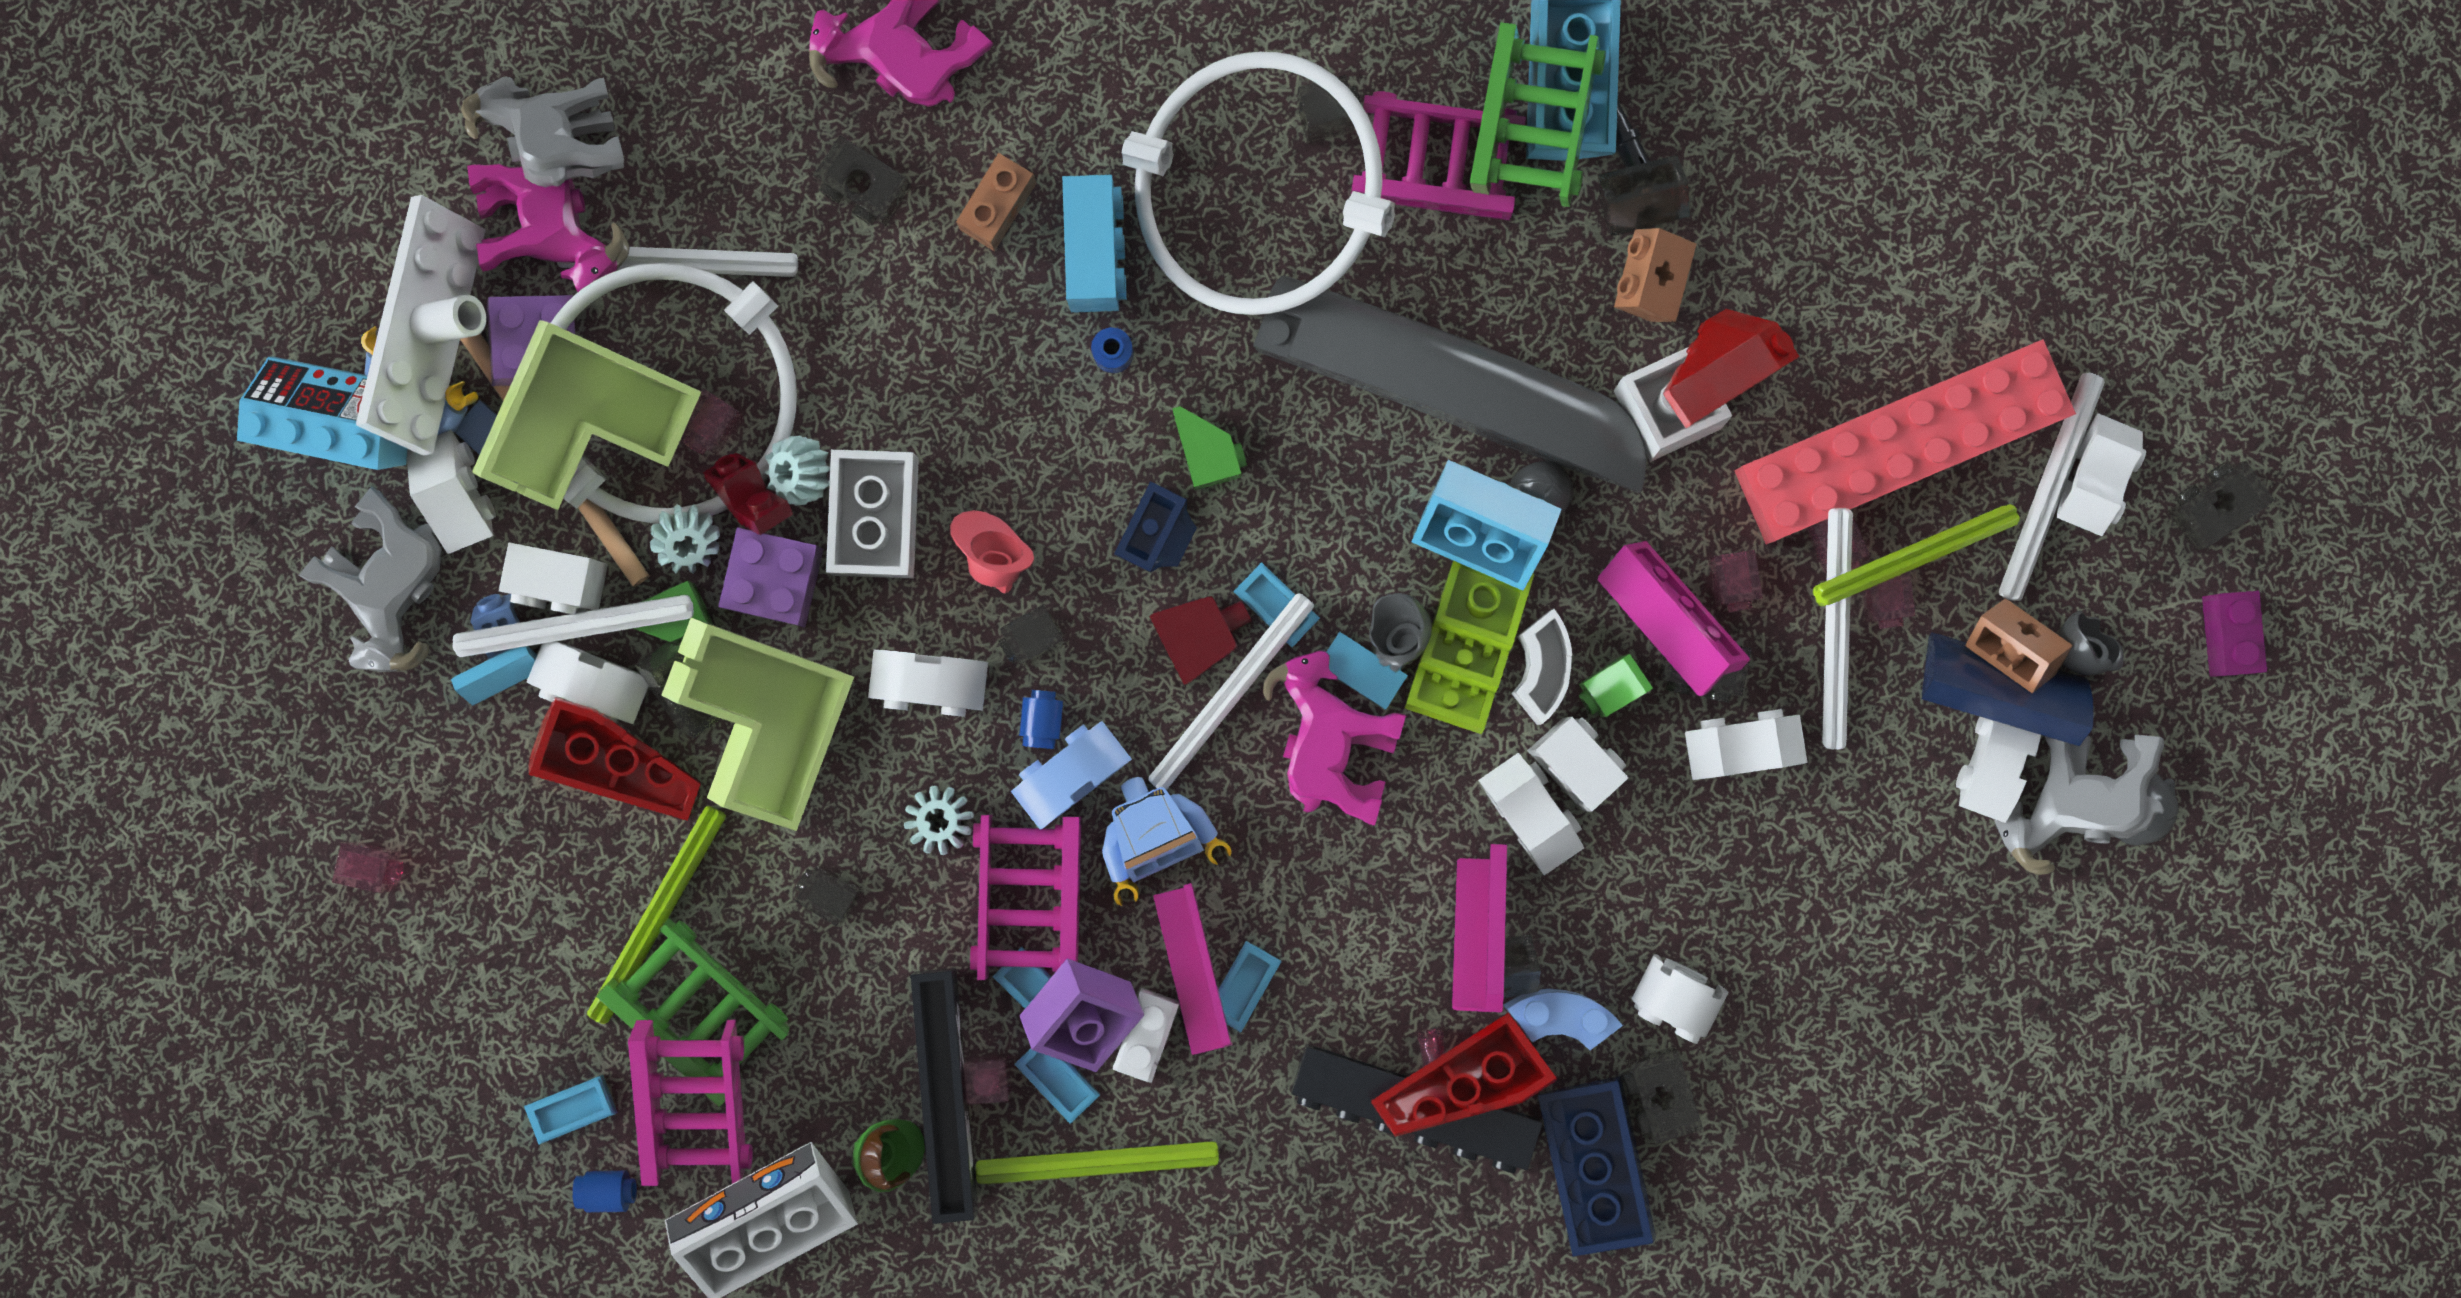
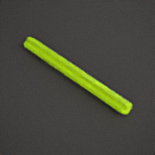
M2012 504L2001 506L1820 583L1813 588L1816 603L1822 607L1825 605L1829 606L2013 527L2020 521L2017 508Z
M706 806L601 989L612 978L618 983L622 980L627 982L640 968L661 932L660 928L669 918L723 824L726 815L713 806ZM597 997L587 1011V1015L600 1024L608 1023L614 1013Z
M1196 1142L984 1159L976 1162L975 1171L978 1184L984 1185L1216 1166L1219 1162L1217 1142Z

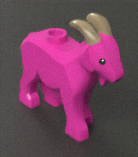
M891 0L880 12L866 19L845 34L841 31V26L848 17L846 12L833 16L824 9L817 11L810 36L809 59L810 67L816 79L828 88H837L838 83L834 77L826 72L825 66L827 64L866 63L879 74L875 81L889 95L894 97L898 92L910 103L930 107L937 105L943 100H947L949 103L953 102L955 92L953 86L948 81L949 78L959 69L971 66L978 58L991 49L993 43L974 25L970 27L964 20H961L957 25L956 38L952 45L943 50H933L928 42L914 30L919 22L940 3V0Z
M473 164L467 166L470 189L473 194H477V208L481 219L493 215L502 205L514 204L517 205L519 221L522 227L510 235L481 240L482 243H477L479 266L483 272L496 268L502 261L520 256H528L550 262L575 263V265L570 269L562 271L561 277L572 280L576 291L579 292L593 281L615 272L627 259L630 250L629 243L618 224H611L613 238L608 246L580 229L579 213L586 211L581 189H575L571 178L564 181L560 186L545 188L528 181L524 177L522 166L507 167L501 164Z
M1319 650L1301 655L1270 671L1264 680L1263 694L1265 699L1270 701L1273 688L1278 682H1282L1302 714L1298 734H1289L1283 757L1290 759L1287 771L1290 793L1296 800L1304 804L1303 811L1306 813L1315 811L1320 806L1321 801L1326 800L1336 804L1345 814L1375 826L1382 803L1381 797L1385 781L1378 780L1364 786L1352 783L1343 772L1348 763L1352 744L1366 745L1394 754L1397 739H1400L1406 715L1391 713L1386 716H1374L1359 712L1348 706L1338 697L1317 686L1320 679L1337 680L1338 678L1329 669L1330 655L1326 651Z

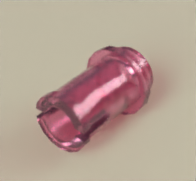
M1426 1030L1427 1037H1425L1424 1032H1420L1417 1035L1423 1067L1446 1053L1442 1030Z

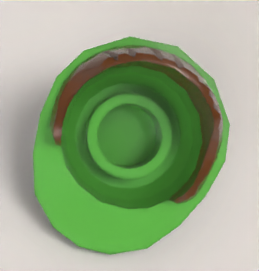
M890 1119L873 1124L854 1143L852 1166L855 1168L863 1185L876 1192H891L908 1181L921 1165L925 1151L924 1137L920 1129L908 1120Z

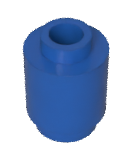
M1114 327L1105 328L1099 331L1092 341V354L1097 366L1107 373H1119L1127 369L1131 364L1134 355L1133 346L1129 336L1123 330ZM1109 343H1118L1120 345L1119 351L1113 355L1107 354L1104 351V347Z
M1032 690L1031 698L1023 697L1019 736H1023L1022 746L1055 749V741L1060 739L1063 701L1055 700L1056 692Z
M627 1170L587 1171L585 1175L576 1176L574 1179V1207L576 1209H584L586 1213L626 1212L629 1204L636 1201L635 1178H630Z

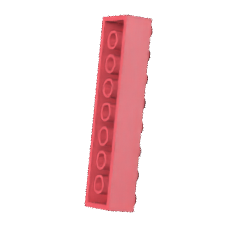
M2044 339L1743 465L1734 472L1767 545L1828 519L1830 509L1847 508L1850 510L2073 416L2076 413Z

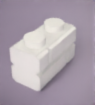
M1141 988L1138 1001L1144 1016L1122 1041L1113 1070L1152 1083L1179 1006V1001Z

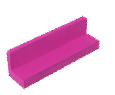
M1647 541L1624 545L1598 576V581L1698 696L1706 695L1724 674L1739 671L1749 662V656Z
M1491 844L1490 859L1459 858L1457 860L1452 1008L1454 1010L1503 1011L1507 845Z
M1190 883L1183 885L1184 888L1156 894L1153 897L1191 1053L1196 1055L1232 1046L1194 888Z

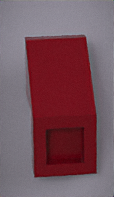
M736 452L719 458L713 467L703 472L706 481L737 521L759 535H762L793 515L787 500L767 490L757 464Z

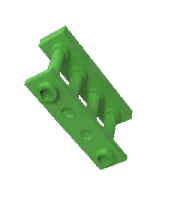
M1500 22L1470 178L1471 188L1474 193L1489 195L1491 183L1498 184L1499 180L1561 189L1559 195L1561 205L1570 207L1572 195L1579 196L1583 171L1577 170L1594 77L1595 75L1602 76L1606 51L1600 50L1599 38L1595 35H1590L1587 52L1525 44V39L1519 38L1516 24ZM1522 60L1582 68L1583 74L1579 92L1518 84L1517 79L1512 78L1514 63L1521 64ZM1514 100L1574 108L1576 111L1572 132L1511 124L1509 119L1504 118L1507 103L1513 104ZM1507 140L1566 148L1568 153L1564 172L1504 164L1502 159L1496 158L1499 143L1505 144Z
M670 918L660 928V931L668 937L667 940L627 982L622 980L620 983L612 978L596 996L632 1029L636 1020H653L654 1036H660L661 1040H708L742 1004L759 1020L744 1036L743 1061L770 1032L774 1033L782 1041L788 1035L790 1028L785 1023L788 1017L776 1005L770 1003L766 1006L694 941L697 935L687 924L681 920L675 924ZM681 949L698 967L658 1009L652 1008L649 1011L638 1001L640 998L639 992ZM712 977L729 994L688 1037L683 1035L679 1038L668 1028L671 1025L669 1020ZM664 1057L685 1077H723L722 1060L719 1064L713 1063L710 1066L702 1057ZM704 1093L718 1107L725 1102V1093Z

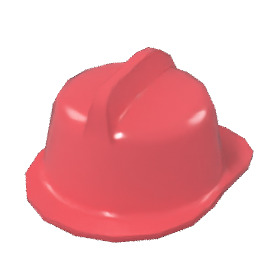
M975 510L962 512L954 517L950 525L951 537L967 556L970 575L982 585L996 587L1002 593H1008L1021 572L1028 569L1034 561L1033 551L1003 520L994 515Z

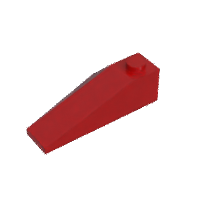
M1725 309L1701 323L1697 330L1699 333L1697 339L1689 345L1686 350L1688 355L1684 363L1677 367L1663 395L1684 427L1688 428L1764 381L1800 356L1794 349L1790 336L1781 329L1777 322Z
M557 697L554 698L542 721L529 758V775L688 821L701 785V781L596 709Z
M1508 1012L1371 1100V1103L1396 1137L1523 1103L1557 1081V1078Z

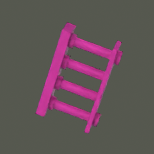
M1385 91L1373 92V96L1365 95L1363 109L1366 113H1374L1373 129L1378 141L1382 161L1381 199L1392 201L1395 205L1510 220L1514 210L1515 197L1506 196V191L1503 190L1504 180H1499L1498 184L1491 183L1489 195L1466 190V185L1463 184L1470 127L1480 128L1483 111L1399 100L1396 94ZM1506 108L1504 118L1509 119L1511 124L1525 125L1526 117L1517 116V111ZM1390 116L1414 119L1407 176L1402 177V181L1386 179V174L1383 173ZM1430 121L1454 124L1447 182H1443L1442 187L1426 185V180L1423 179ZM1509 140L1505 144L1499 143L1496 158L1502 159L1504 164H1506ZM1366 171L1362 172V176L1354 175L1351 194L1353 191L1365 194Z
M981 815V823H974L973 847L980 848L978 946H971L970 970H977V980H986L989 977V966L1052 968V972H1056L1067 958L1078 962L1081 816H1064L1063 825H1055V829L1043 828L1040 830L1039 828L992 827V815ZM992 844L1055 845V849H1062V865H1055L1054 869L991 868ZM991 885L1054 886V890H1061V906H1054L1053 910L990 909ZM990 926L1053 927V931H1060V947H1053L1052 951L989 950Z
M636 1020L628 1039L641 1186H658L663 1170L669 1169L670 1165H730L732 1184L741 1180L745 1169H751L753 1151L751 1144H745L739 1061H743L744 1037L737 1036L736 1020H727L721 1040H661L660 1036H654L653 1020ZM660 1057H722L723 1077H664L663 1073L657 1072V1061L660 1060ZM664 1093H725L726 1113H667V1109H661L660 1098L663 1097ZM667 1129H728L729 1148H670L669 1144H664L663 1134L666 1133Z

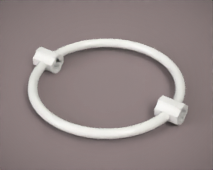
M1251 52L1227 57L1208 65L1185 80L1169 96L1152 120L1146 135L1131 131L1130 136L1125 139L1121 152L1123 156L1122 165L1136 169L1135 204L1142 235L1153 258L1166 276L1182 291L1199 302L1221 311L1235 314L1260 315L1285 311L1299 306L1323 293L1346 273L1363 250L1370 234L1386 237L1387 232L1392 228L1395 217V203L1381 199L1382 161L1376 134L1367 113L1350 89L1335 75L1323 67L1295 55L1279 52ZM1272 68L1290 71L1314 81L1327 90L1347 112L1358 133L1364 153L1366 168L1365 194L1353 191L1349 199L1346 200L1343 210V225L1353 228L1354 231L1342 252L1320 275L1307 284L1281 295L1268 298H1239L1219 293L1200 284L1189 276L1170 255L1159 234L1153 215L1151 179L1152 173L1164 176L1166 170L1170 168L1174 155L1172 151L1173 143L1163 140L1162 137L1174 116L1194 94L1206 85L1231 73L1247 69Z
M669 263L642 264L609 273L593 281L567 301L555 315L551 324L567 330L573 320L587 306L601 296L617 288L647 280H675L692 283L707 288L729 300L731 303L724 311L749 335L756 328L759 329L772 352L778 371L781 394L778 421L773 438L757 464L763 481L769 476L763 473L769 469V463L765 456L773 452L772 444L788 439L791 435L796 414L797 389L793 363L787 345L769 316L778 305L754 281L742 290L730 281L696 267ZM583 456L563 498L576 509L588 499L616 515L646 523H660L659 514L661 511L672 516L674 515V508L637 505L617 498L599 488L606 478ZM719 496L695 504L698 507V516L707 512L713 516L728 509ZM692 505L682 507V512H688Z

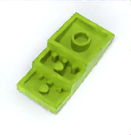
M1456 561L1452 562L1432 622L1431 637L1421 655L1404 709L1479 734L1483 733L1509 652L1516 637L1534 574H1532L1522 591Z

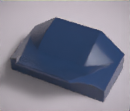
M1150 481L1114 555L1150 573L1159 567H1178L1197 529L1187 511V499Z

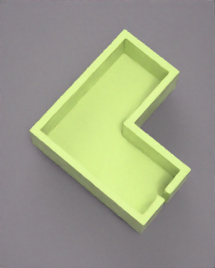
M539 320L472 473L558 510L592 434L669 467L701 391L554 324Z
M691 618L678 653L685 656L682 663L674 661L662 696L677 704L735 723L707 798L723 808L797 831L854 677L834 668Z

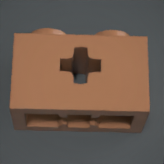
M998 153L956 221L960 231L995 251L1037 184L1034 174Z
M1661 228L1635 229L1633 238L1628 245V256L1623 275L1617 286L1618 294L1614 307L1650 322H1676L1697 244Z
M2005 598L1980 617L1965 646L2026 690L2034 693L2057 674L2073 645Z

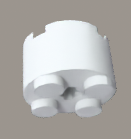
M1654 954L1632 1000L1635 1002L1634 1007L1639 1010L1638 1015L1658 1026L1664 1020L1676 1028L1675 1033L1697 1044L1700 1037L1707 1036L1729 992L1719 984L1716 989L1705 985L1708 980L1707 977L1668 958L1663 963L1660 956Z

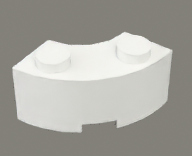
M2097 413L2078 451L2076 458L2081 461L2074 481L2067 480L2060 498L2057 518L2100 536H2103L2110 523L2115 525L2119 522L2126 506L2123 496L2132 472L2139 470L2146 455V450L2143 449L2142 431Z
M1555 609L1548 611L1517 636L1525 651L1526 668L1522 681L1511 694L1536 725L1543 724L1551 717L1562 702L1569 686L1572 648L1566 627Z
M558 641L541 645L527 679V683L541 689L538 696L551 702H553L555 697L563 700L566 699L573 703L596 709L615 723L619 719L630 724H634L651 678Z
M874 649L868 698L884 700V708L908 711L909 703L942 706L941 714L965 717L966 709L983 711L988 662Z
M1782 709L1758 712V721L1731 725L1725 724V718L1700 721L1701 729L1685 732L1692 780L1807 763L1800 715L1783 717Z
M1979 717L1975 733L1979 734L1973 756L1969 765H1964L1961 768L1956 781V787L1960 788L1959 806L2006 823L2027 782L2020 778L2027 755L2036 757L2041 735Z
M1517 753L1478 780L1501 817H1505L1518 836L1517 840L1544 876L1584 849L1576 834L1582 830L1581 826L1568 809L1562 813L1543 786L1549 781L1536 762L1528 765L1522 756Z

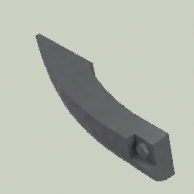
M1283 275L1276 281L1268 297L1293 291L1307 283ZM1325 290L1317 297L1285 311L1265 314L1253 345L1261 354L1387 398L1503 446L1638 493L1642 492L1646 475V456L1640 433L1630 416L1616 402L1599 392L1454 334L1329 290Z

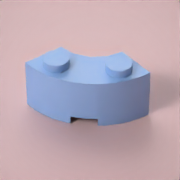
M1103 721L1090 730L1083 724L1065 738V741L1068 743L1066 748L1044 765L1037 760L1019 774L1023 781L1011 793L1040 830L1132 760Z
M1535 990L1521 994L1503 1005L1531 1042L1546 1035L1563 1034L1577 1039L1586 1048L1592 1050L1623 1026L1611 1012L1594 1000L1579 993L1566 990Z

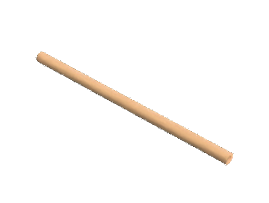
M480 333L476 336L460 339L492 384L489 345ZM493 386L504 401L510 386ZM586 499L578 507L579 511L633 587L640 585L650 575L604 509Z

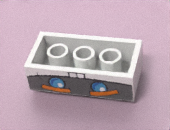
M812 1142L665 1220L672 1257L708 1298H721L858 1224L849 1190Z

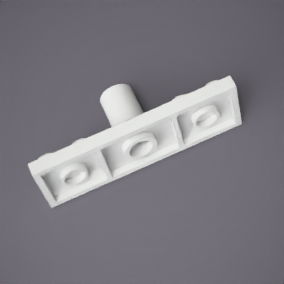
M423 195L411 197L356 426L418 454L428 455L434 452L446 401L445 392L450 384L459 341L462 338L479 335L486 325L484 306L476 297L470 295L478 264L477 243H482L481 240L484 238L486 229Z

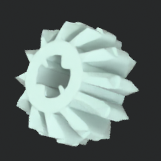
M789 436L788 439L772 444L773 452L765 456L769 463V469L763 472L770 477L767 489L776 491V495L795 506L806 505L807 502L816 501L818 498L823 497V489L830 486V481L826 477L830 467L825 462L829 452L820 450L819 441L802 436Z
M676 504L673 516L661 511L659 514L660 523L651 526V535L654 538L650 541L651 551L659 553L658 562L661 566L672 562V571L675 574L681 570L682 566H688L689 572L694 574L697 562L708 567L711 563L710 554H717L719 551V543L716 540L720 537L719 527L711 525L713 520L709 512L698 516V507L695 504L689 508L688 512H682V507Z
M931 786L929 791L931 801L922 792H918L915 794V798L922 807L918 808L908 805L905 809L907 813L915 815L917 818L916 821L905 822L904 828L913 829L918 827L919 832L913 835L910 841L912 844H916L924 837L927 838L923 849L925 853H931L937 841L940 854H948L947 839L958 849L963 846V842L956 833L960 832L964 835H971L973 831L969 826L961 825V820L974 818V813L972 811L960 813L958 810L968 802L967 798L962 796L954 803H951L954 796V788L948 787L944 792L942 800H940L938 786ZM938 809L945 811L943 818L949 821L947 828L945 826L939 828L940 832L933 829L934 822L929 820L931 813H939Z

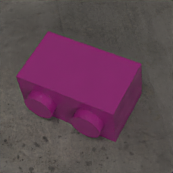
M2259 591L2203 596L2209 676L2217 677L2267 672Z

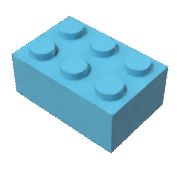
M1112 175L1062 176L1066 300L1070 311H1119V300H1127L1126 275H1124V268H1118V260L1125 259L1123 227L1116 226V220L1124 219L1121 187H1114Z
M1448 460L1425 507L1411 542L1523 591L1550 542L1562 509L1510 487L1503 482L1473 471L1469 467Z

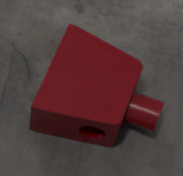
M1212 596L1149 615L1184 686L1193 682L1236 650L1238 646L1231 632L1252 622L1242 600L1219 610Z

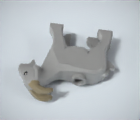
M502 77L493 83L480 87L474 94L465 98L462 103L461 112L465 118V130L471 138H478L477 125L482 121L492 125H501L514 134V137L507 138L512 162L521 161L524 177L535 185L545 188L560 186L564 181L573 177L595 178L611 170L624 168V158L619 136L611 138L604 145H587L574 139L575 137L590 133L615 131L610 111L601 113L600 109H597L590 113H578L589 107L598 106V100L608 99L604 77L590 82L581 89L562 93H545L526 98L529 96L527 88L517 87L510 77Z
M371 487L356 504L355 508L360 510V512L352 521V525L359 529H374L379 532L383 539V547L374 552L362 569L346 559L334 547H331L323 561L314 556L299 576L313 584H324L342 596L372 636L367 642L358 637L351 636L350 639L354 644V650L348 660L352 667L377 672L411 670L425 661L429 653V645L418 641L409 653L404 654V641L401 630L402 616L414 602L417 604L422 603L432 592L434 585L430 582L440 571L442 549L429 524L421 525L414 531L408 528L401 520L398 510L379 490Z
M2135 735V740L2122 739L2120 747L2127 757L2128 769L2122 776L2112 779L2107 776L2086 775L2088 752L2091 744L2090 736H2087L2080 746L2045 736V741L2051 750L2050 771L2031 819L2023 817L2022 802H2018L2006 823L1995 819V825L2009 852L2025 870L2035 875L2049 874L2055 870V866L2051 864L2050 860H2036L2033 858V855L2043 849L2054 838L2065 832L2085 834L2084 840L2106 844L2110 843V837L2130 838L2146 830L2152 824L2155 815L2158 813L2163 814L2164 812L2161 802L2147 796L2149 782L2158 770L2161 753L2164 748V739L2162 737Z

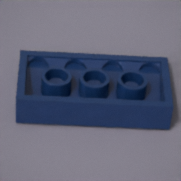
M1931 632L1928 638L1921 699L2077 746L2082 744L2093 729V696L2087 678L2058 670L2053 678L2034 693H2031L1965 646L1966 642Z
M1622 1076L1539 1094V1103L1572 1256L1654 1243L1656 1233Z

